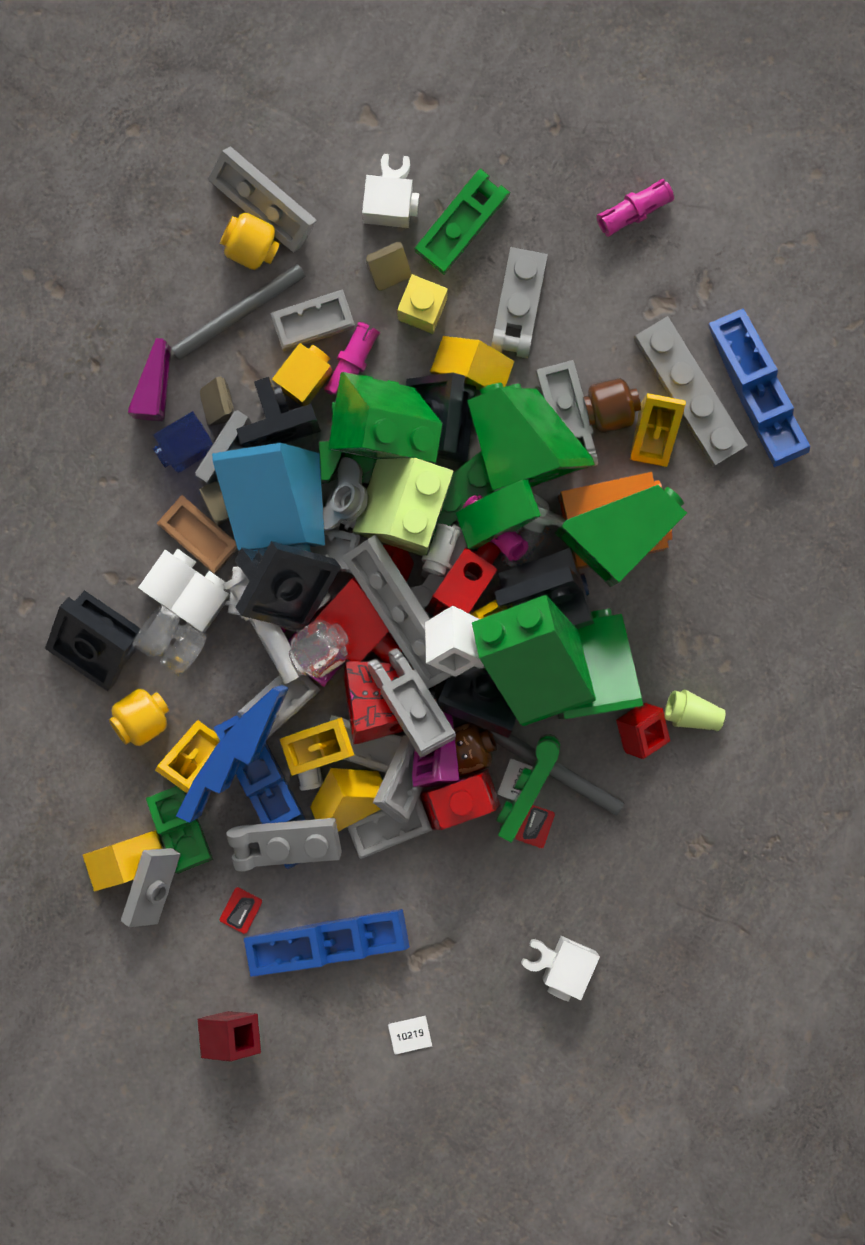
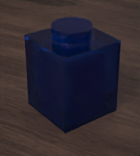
M193 411L153 434L159 444L153 450L165 468L171 465L178 473L203 459L214 444Z

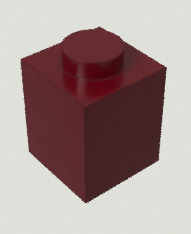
M227 1011L197 1019L201 1058L231 1062L261 1053L258 1014Z

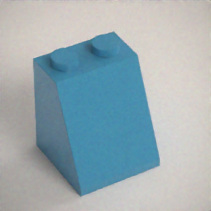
M283 443L212 453L214 468L238 551H240L241 547L253 551H258V549L267 550L271 541L311 552L310 547L325 545L320 453Z

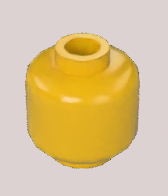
M242 213L238 218L232 216L220 241V244L225 246L224 254L227 258L251 270L258 269L263 262L271 264L280 243L274 241L275 228L273 225L249 213Z
M136 689L112 706L113 717L109 719V722L125 745L131 742L135 746H142L167 728V720L164 714L169 712V708L157 692L150 695L144 689Z

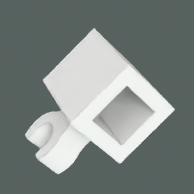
M384 154L381 159L383 175H366L362 210L363 223L409 228L410 216L417 217L419 193H412V180L405 179L410 171L409 157L404 156L402 167L398 170H393L388 166L389 154Z
M451 606L426 621V663L455 677L474 666L479 669L485 668L479 659L471 623L479 619Z
M563 936L560 937L555 950L546 947L539 940L531 939L530 946L540 950L541 957L535 962L523 958L521 961L522 965L530 971H540L547 967L542 979L546 985L550 986L548 989L550 994L565 1001H569L571 996L581 1000L600 958L598 953Z

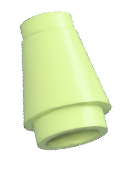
M685 689L681 692L674 690L670 694L665 707V719L671 721L675 727L719 731L725 720V709L719 708Z

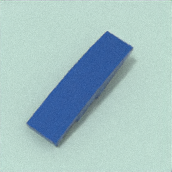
M744 308L710 322L709 329L725 368L774 468L809 453L810 444L793 416L794 407L777 378L778 369Z
M279 685L272 688L241 716L217 744L193 780L176 817L189 823L202 815L211 791L220 794L230 788L241 761L250 764L259 759L289 689L288 687Z
M237 715L213 727L220 741L240 719ZM265 743L258 760L250 764L243 761L240 762L236 775L246 796L250 798L262 824L306 820L267 743ZM300 863L284 864L286 869H290Z
M403 909L315 923L244 938L250 977L322 967L328 963L363 959L369 955L403 951L410 947Z

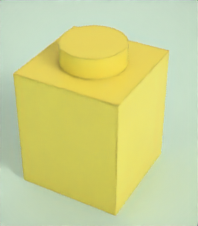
M412 274L397 309L398 320L433 334L447 301L448 288Z

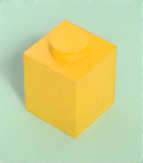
M299 343L274 375L272 381L275 387L281 385L284 394L300 406L309 405L333 373L331 366L328 364L330 358L314 345H311L308 349Z

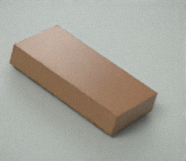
M183 495L177 499L157 522L163 530L215 575L238 550L236 541Z

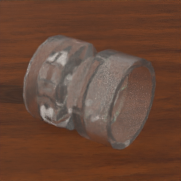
M161 604L143 624L133 642V646L150 658L159 656L160 664L179 677L196 659L204 646L207 635L189 623L181 625L180 617ZM173 638L176 639L177 641L175 642V644L171 645V640Z

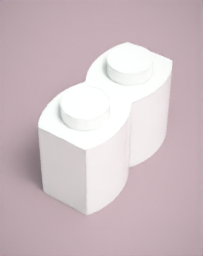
M179 549L174 554L164 550L138 588L205 633L225 605V601H228L230 598V594L224 590L225 588L222 585L226 582L211 571H208L204 577L194 570L193 566L196 561Z

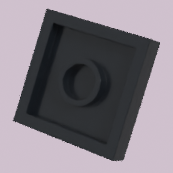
M453 372L406 379V386L415 388L442 422L437 458L455 462H467L472 426V415L467 400L475 397L476 386L464 383L465 376Z
M269 377L254 381L266 419L236 429L240 443L244 448L276 443L285 444L321 432L312 404L290 411L281 385L274 387Z
M273 541L270 542L267 550L258 549V551H253L241 547L235 562L248 578L249 583L235 608L244 617L306 631L341 566L334 558Z
M571 548L497 573L502 589L495 591L498 607L502 610L547 595L577 629L595 624L577 561Z
M84 590L75 601L68 597L59 606L45 649L106 691H109L117 682L125 663L143 644L148 633Z
M474 666L456 677L452 675L447 678L437 702L443 712L509 738L517 719L486 668L479 669Z

